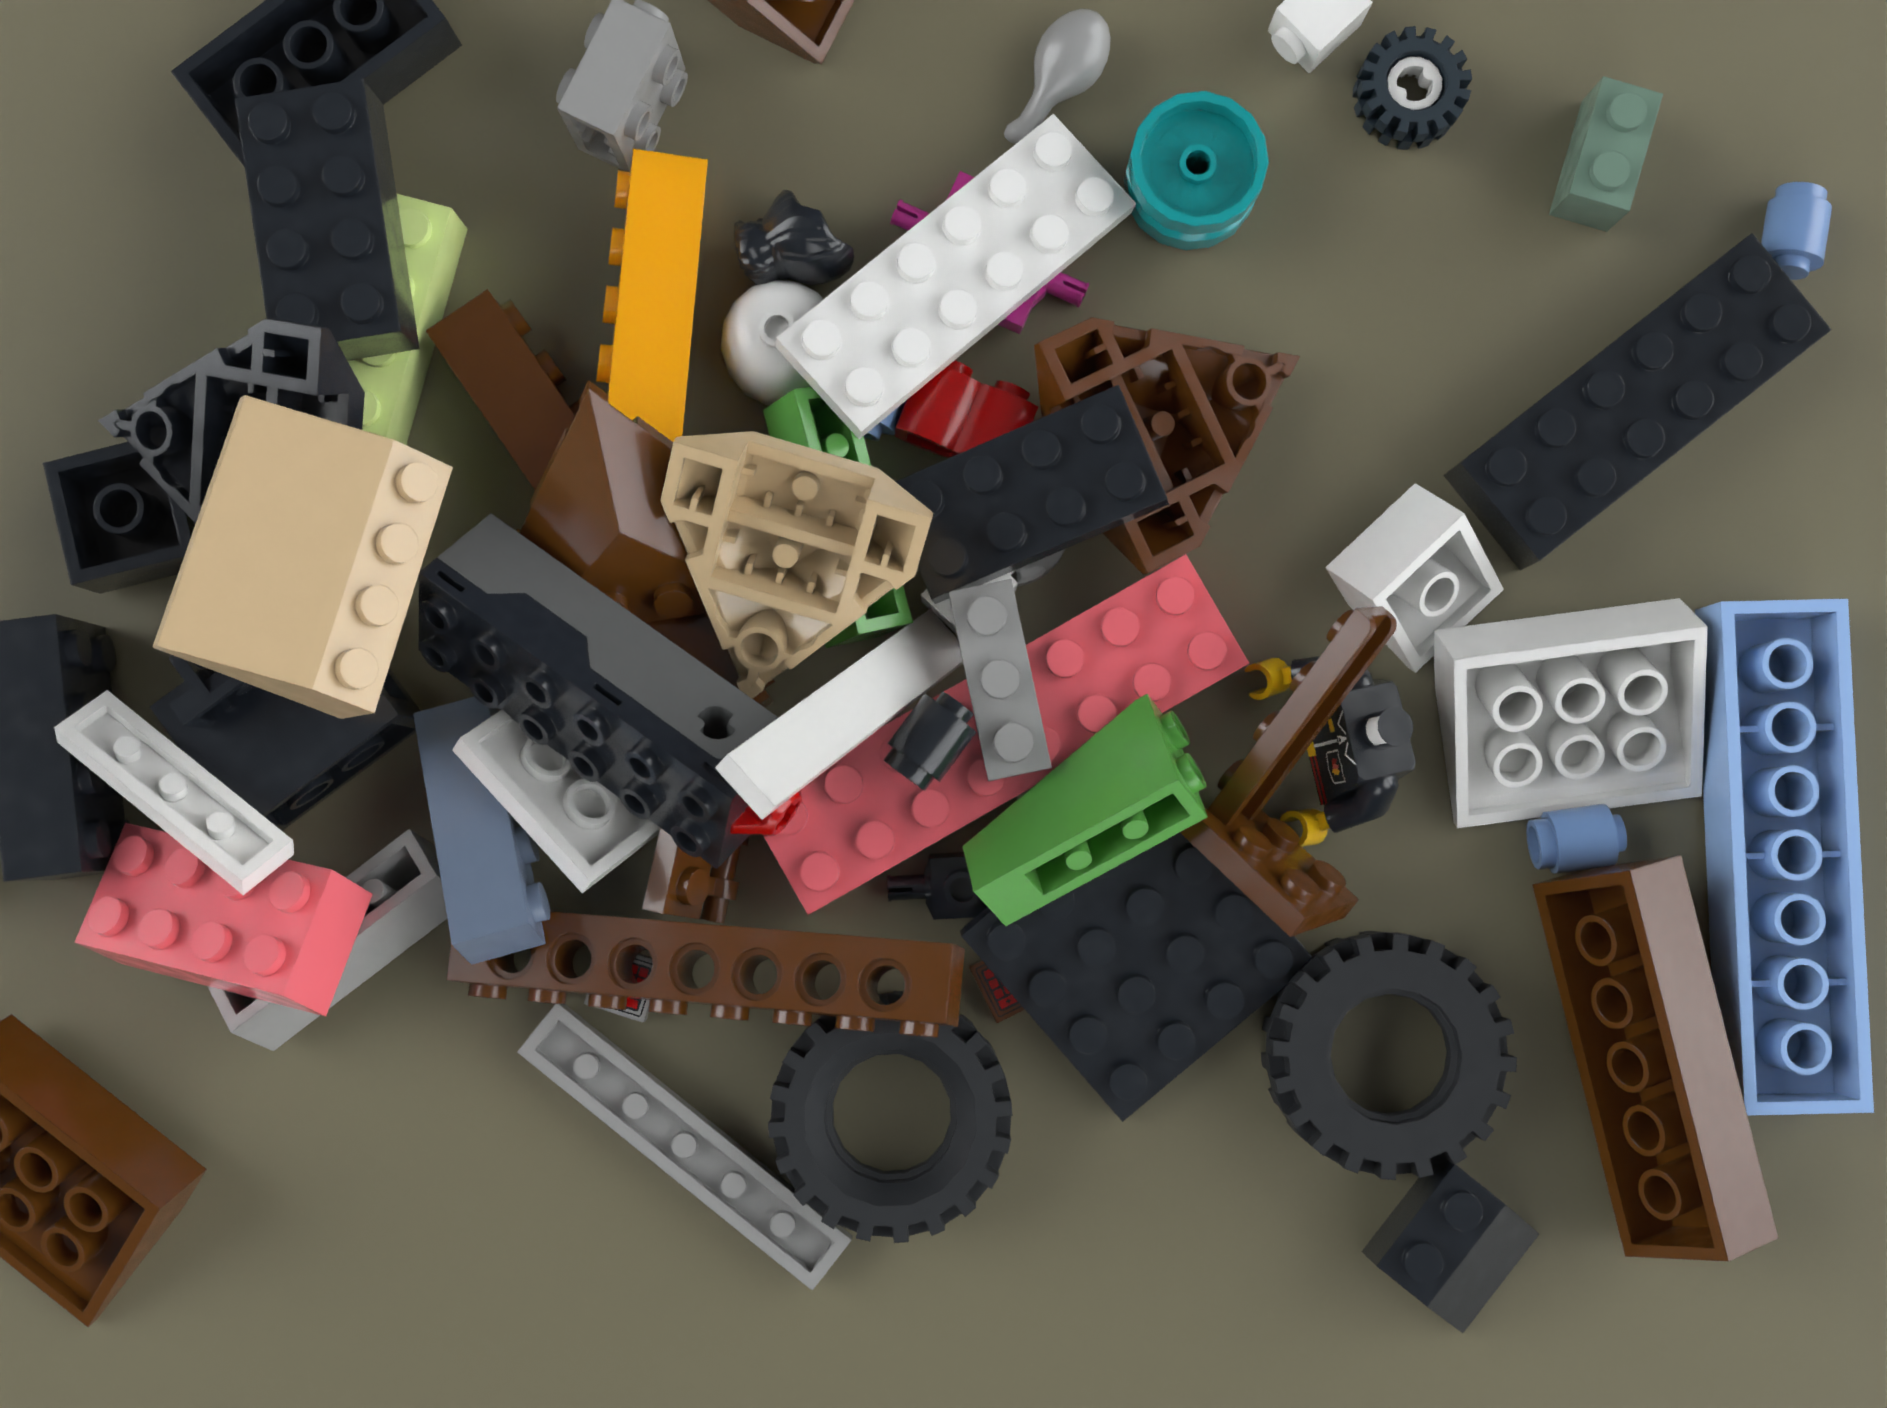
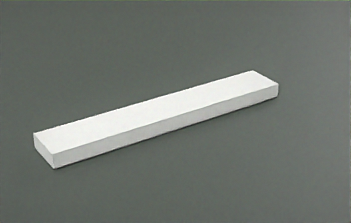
M929 609L915 619L913 623L901 629L732 750L715 768L763 820L963 663L958 639Z

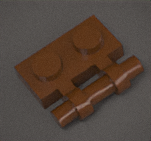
M660 828L642 909L724 924L729 900L736 901L740 882L734 881L741 845L718 869L713 866L711 868V865L701 857H692L683 852L675 844L671 835ZM750 835L741 845L748 846Z

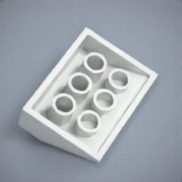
M1680 598L1433 630L1435 691L1455 826L1457 828L1541 818L1543 812L1596 804H1606L1609 808L1701 797L1708 626Z

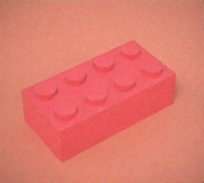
M125 823L75 943L123 965L326 1016L373 894L332 869L287 860L245 895H242L167 832Z

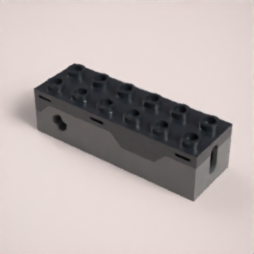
M490 513L419 572L418 650L427 663L439 672H449L470 688L476 699L486 707L503 709L511 719L520 725L522 731L532 741L539 745L547 744L569 760L573 769L582 778L590 782L597 781L618 796L625 808L634 816L640 819H649L671 835L675 844L686 854L692 857H701L718 869L750 834L776 835L787 826L796 814L802 801L800 791L762 820L715 768L728 753L779 717Z

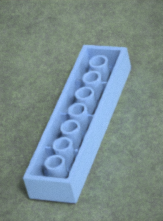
M1848 599L1721 601L1696 609L1695 614L1708 626L1702 781L1711 975L1747 1116L1874 1113Z

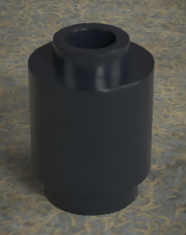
M943 691L936 701L924 694L888 742L892 749L883 761L925 791L934 779L939 782L942 780L976 734V731L967 724L974 714Z

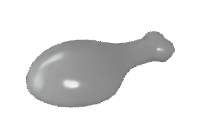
M1083 8L1069 11L1053 22L1042 35L1034 56V90L1021 115L1010 122L1004 132L1005 138L1010 143H1018L1044 121L1055 105L1085 92L1101 76L1108 60L1111 36L1107 22L1098 12Z

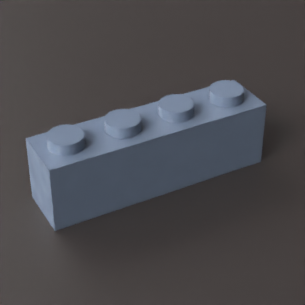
M475 696L413 713L451 943L471 965L546 944L542 921L549 920L551 917L545 889L541 882H534L531 863L539 861L540 858L538 844L452 751L460 737L499 712L497 708L486 707Z

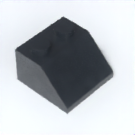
M1446 1160L1432 1167L1433 1175L1417 1179L1361 1252L1425 1306L1457 1330L1464 1333L1532 1245L1539 1233L1460 1167Z

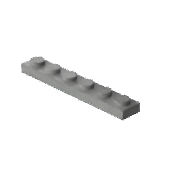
M555 1004L517 1051V1053L809 1289L813 1290L852 1241L853 1236L840 1225H836L832 1229L822 1223L823 1216L808 1203L802 1206L793 1196L795 1189L567 1005Z

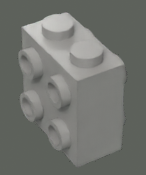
M611 0L605 14L597 13L586 32L584 46L587 50L577 69L570 68L565 73L556 95V102L559 104L557 110L577 148L630 172L633 148L647 151L655 150L661 133V128L657 125L667 105L674 107L679 102L688 79V74L684 72L686 68L671 23L668 22L669 18L664 12L650 3L635 0L634 4L631 5L623 0Z

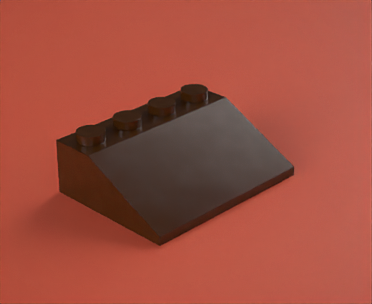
M11 1014L0 1021V1257L84 1325L89 1327L99 1318L181 1212L207 1169Z

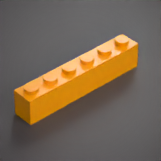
M633 148L630 172L618 170L614 208L626 209L624 229L612 227L608 265L620 266L618 287L606 285L602 323L614 324L612 345L600 344L596 382L608 383V403L631 420L637 416L674 442L676 437H680L683 434L708 159Z

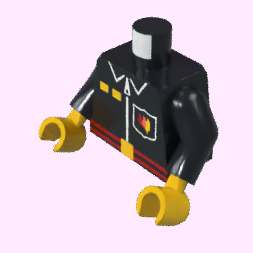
M1320 656L1294 659L1291 666H1288L1279 658H1270L1248 665L1245 668V672L1259 670L1263 672L1267 679V688L1250 692L1249 696L1256 700H1262L1285 692L1295 675L1309 662L1317 661ZM1366 670L1307 748L1320 805H1324V811L1320 812L1313 808L1287 811L1280 818L1284 823L1298 820L1301 822L1303 832L1298 844L1302 847L1318 845L1323 842L1327 836L1328 829L1338 833L1382 817L1391 806L1399 787L1398 780L1415 770L1416 761L1410 741L1413 732V722L1410 715L1402 709L1398 688L1393 680L1373 679L1372 674Z

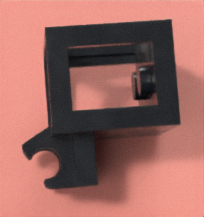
M174 655L169 656V660L184 682L150 706L153 713L182 751L281 831L416 733L413 713L421 711L390 668L388 669L375 713L340 719Z

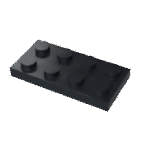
M1119 385L895 481L933 512L918 568L930 598L935 604L949 599L948 592L982 585L1169 505L1168 498Z

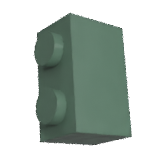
M1605 76L1600 79L1581 102L1549 215L1608 232L1630 211L1663 93Z

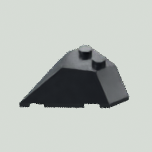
M265 318L247 329L248 334L226 348L214 349L143 393L144 398L126 409L114 410L98 421L114 438L124 437L143 457L140 465L196 523L240 397L244 395L362 430L365 392L330 328Z

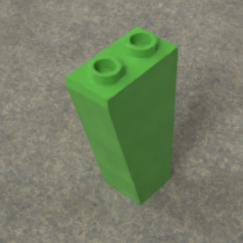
M1148 694L1138 698L963 846L973 892L1005 926L1208 817L1198 792L1206 788V782L1189 753L1184 754L1182 748L1189 745L1190 740L1176 714L1172 710L1162 714Z

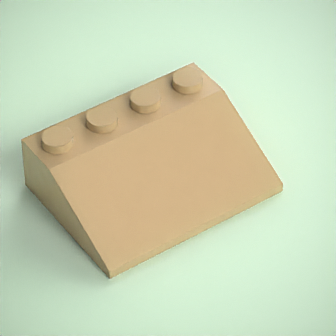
M244 395L240 397L153 648L340 719L375 713L453 467L394 439Z

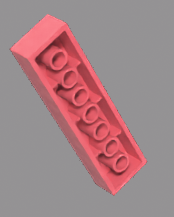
M1186 554L1026 645L1050 756L1051 769L988 782L973 715L967 724L976 731V734L942 780L939 782L934 779L924 791L883 761L892 749L888 742L912 710L882 726L800 790L802 801L791 821L780 833L764 836L806 913L809 915L1031 789L1130 704L1145 694H1148L1159 710L1164 713L1248 665L1249 661ZM966 679L944 691L973 713ZM940 694L933 697L932 699L936 701Z

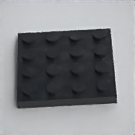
M1180 832L1008 926H1005L987 907L959 930L961 937L1122 1122L1285 987L1296 972L1313 958L1295 936L1290 937Z

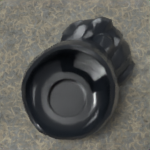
M784 189L776 197L763 219L759 218L757 221L746 223L739 220L734 223V243L740 267L744 270V274L756 285L769 283L774 280L788 279L807 285L825 284L841 278L850 271L853 265V248L831 233L820 210L801 205L790 190Z

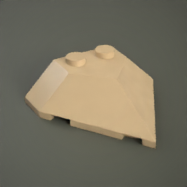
M755 431L676 437L673 442L660 500L669 523L675 522L687 551L685 561L723 650L728 649L739 677L736 682L738 688L752 699L764 690L765 685L785 669L789 668L791 670L863 616L867 612L868 607L893 588L899 589L915 576L933 517L931 510L879 468Z

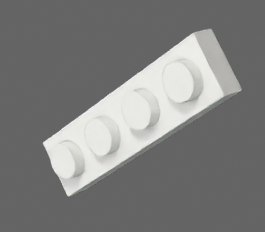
M108 690L54 727L57 743L242 895H245L294 855L293 839Z

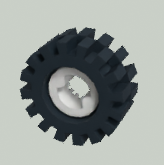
M1416 26L1405 27L1399 37H1397L1395 30L1385 35L1381 44L1376 43L1370 50L1356 76L1358 79L1353 86L1352 97H1358V101L1354 106L1356 117L1365 115L1367 118L1362 127L1368 134L1375 128L1380 131L1382 135L1378 142L1387 146L1391 139L1399 140L1397 149L1408 150L1413 142H1417L1418 149L1429 146L1433 138H1436L1437 141L1441 139L1463 112V108L1469 101L1471 90L1466 88L1472 81L1471 69L1462 70L1463 65L1467 61L1463 50L1455 55L1450 52L1455 41L1448 35L1440 44L1433 40L1436 29L1426 27L1421 36H1416ZM1406 74L1408 76L1416 75L1415 78L1418 79V86L1428 90L1426 98L1420 101L1406 99V89L1397 86L1398 78H1402Z

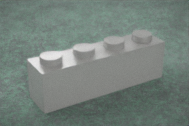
M408 829L346 877L373 895L329 1008L447 919L436 847L411 829ZM207 986L230 1032L271 1051L276 1050L320 1016Z

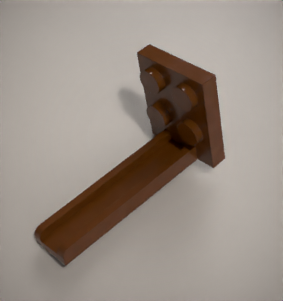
M1383 606L1351 609L1335 621L1327 634V640L1330 644L1319 659L1309 662L1295 675L1289 686L1290 691L1293 692L1291 697L1280 711L1272 712L1257 727L1253 734V739L1257 743L1246 758L1232 764L1219 779L1217 787L1221 792L1209 808L1205 809L1208 817L1180 832L1290 937L1345 918L1359 899L1345 887L1346 880L1335 867L1325 861L1316 860L1298 844L1300 838L1289 825L1279 819L1270 818L1262 811V808L1394 634L1397 627L1396 619Z

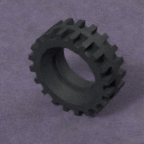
M1364 931L1359 932V935L1344 939L1335 938L1324 943L1326 947L1314 954L1313 958L1296 972L1287 985L1275 994L1278 998L1271 1016L1264 1017L1262 1030L1267 1032L1266 1052H1261L1262 1067L1268 1073L1271 1088L1268 1091L1273 1102L1279 1106L1287 1119V1124L1295 1133L1323 1156L1325 1155L1344 1169L1357 1174L1359 1171L1375 1174L1380 1179L1396 1180V1174L1413 1173L1418 1178L1433 1175L1432 1167L1446 1160L1454 1165L1467 1158L1463 1149L1476 1137L1486 1141L1494 1129L1487 1124L1497 1106L1506 1109L1511 1095L1503 1092L1507 1072H1516L1517 1057L1508 1054L1506 1037L1507 1035L1514 1034L1511 1019L1502 1017L1495 1002L1501 998L1493 985L1483 982L1474 971L1477 967L1467 958L1455 955L1445 949V945L1433 940L1398 932ZM1386 994L1409 997L1428 1009L1442 1029L1447 1051L1443 1076L1431 1095L1411 1109L1393 1113L1367 1110L1349 1099L1335 1078L1330 1056L1334 1032L1346 1013L1365 999Z
M893 991V993L878 995L885 1005H890L898 1001L904 991ZM959 1014L958 1027L939 1025L938 1038L899 1034L900 1022L875 1020L874 1032L836 1029V1016L822 1015L805 1029L790 1048L782 1061L783 1064L772 1087L770 1095L772 1100L771 1119L768 1122L769 1138L774 1140L777 1152L775 1163L780 1175L784 1173L787 1175L795 1188L793 1196L802 1206L808 1203L823 1216L822 1223L832 1229L836 1225H840L857 1232L856 1239L870 1242L871 1236L893 1237L894 1243L909 1242V1236L930 1231L931 1236L945 1231V1224L961 1214L964 1217L969 1215L976 1208V1201L988 1187L993 1188L999 1177L998 1171L1005 1153L1008 1154L1011 1116H1013L1012 1102L1006 1076L995 1050L990 1042L974 1027L973 1022L963 1014ZM901 1054L923 1062L940 1078L950 1099L951 1121L943 1143L927 1160L907 1170L882 1171L861 1163L844 1148L834 1127L833 1102L840 1082L857 1064L876 1055Z

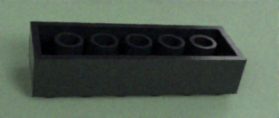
M1751 233L1443 476L1518 569L1522 570L1541 561L1832 329L1753 233Z

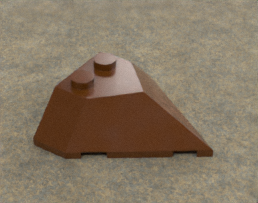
M1094 317L1034 345L1040 407L1043 417L1116 385L1120 386L1168 498L1169 505L1108 530L1103 534L1143 575L1201 546L1211 527L1208 523L1223 494L1229 493L1273 409L1270 406L1284 379L1290 377L1300 356L1281 352L1269 354L1244 349V345L1153 328L1145 331L1114 325V321Z
M588 380L579 399V410L570 428H565L530 500L529 513L521 529H516V531L645 623L707 613L685 561L687 551L675 522L669 523L660 501L673 442L637 416L631 420L608 403V394Z

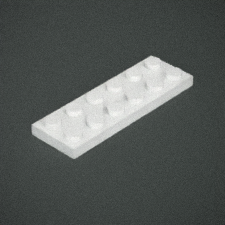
M1052 114L776 337L775 347L855 436L860 439L1129 216L1136 202L1064 124Z

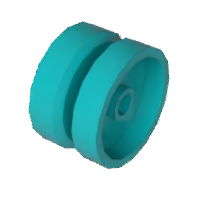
M1207 91L1181 93L1155 106L1137 129L1123 180L1125 192L1136 202L1131 214L1139 228L1160 244L1182 250L1210 248L1234 235L1250 215L1263 187L1269 165L1266 138L1253 115L1233 99Z

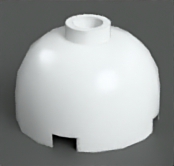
M774 280L769 283L752 286L734 301L723 321L720 349L730 377L745 395L765 405H771L793 389L810 387L807 381L775 347L776 337L823 300L818 292L798 282Z

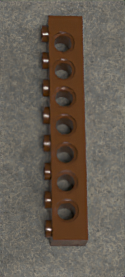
M550 911V919L542 921L546 944L530 948V960L521 971H518L515 967L514 953L471 965L451 943L446 979L448 981L469 984L468 996L506 1000L508 988L529 989L527 1001L566 1005L567 993L588 994V1007L626 1010L627 998L650 1000L648 1012L673 1015H687L688 1003L711 1005V1018L749 1021L750 1009L773 1011L772 1023L797 1026H811L812 1014L836 1016V1029L874 1032L875 1020L900 1022L899 1034L938 1038L939 1025L958 1027L965 949L953 943ZM587 945L591 952V964L588 970L578 977L573 969V958L579 948ZM647 949L652 957V970L645 980L638 983L632 972L633 961L640 952ZM709 954L714 962V975L706 986L698 988L693 980V967L700 957ZM771 959L777 969V979L769 991L760 994L754 985V972L761 962ZM834 964L839 970L841 977L839 989L832 997L822 999L815 988L816 976L823 967ZM898 969L905 981L904 992L898 1001L885 1005L878 995V982L887 971Z

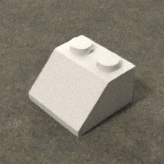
M1416 483L1325 567L1345 601L1353 610L1362 607L1383 606L1395 617L1397 627L1386 645L1415 673L1434 656L1433 630L1466 626L1504 590L1465 513Z

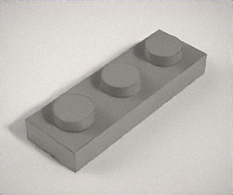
M1012 579L948 592L988 782L1051 769L1050 756Z

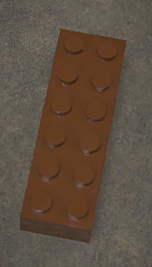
M1681 855L1584 869L1532 884L1625 1257L1729 1262L1778 1239Z

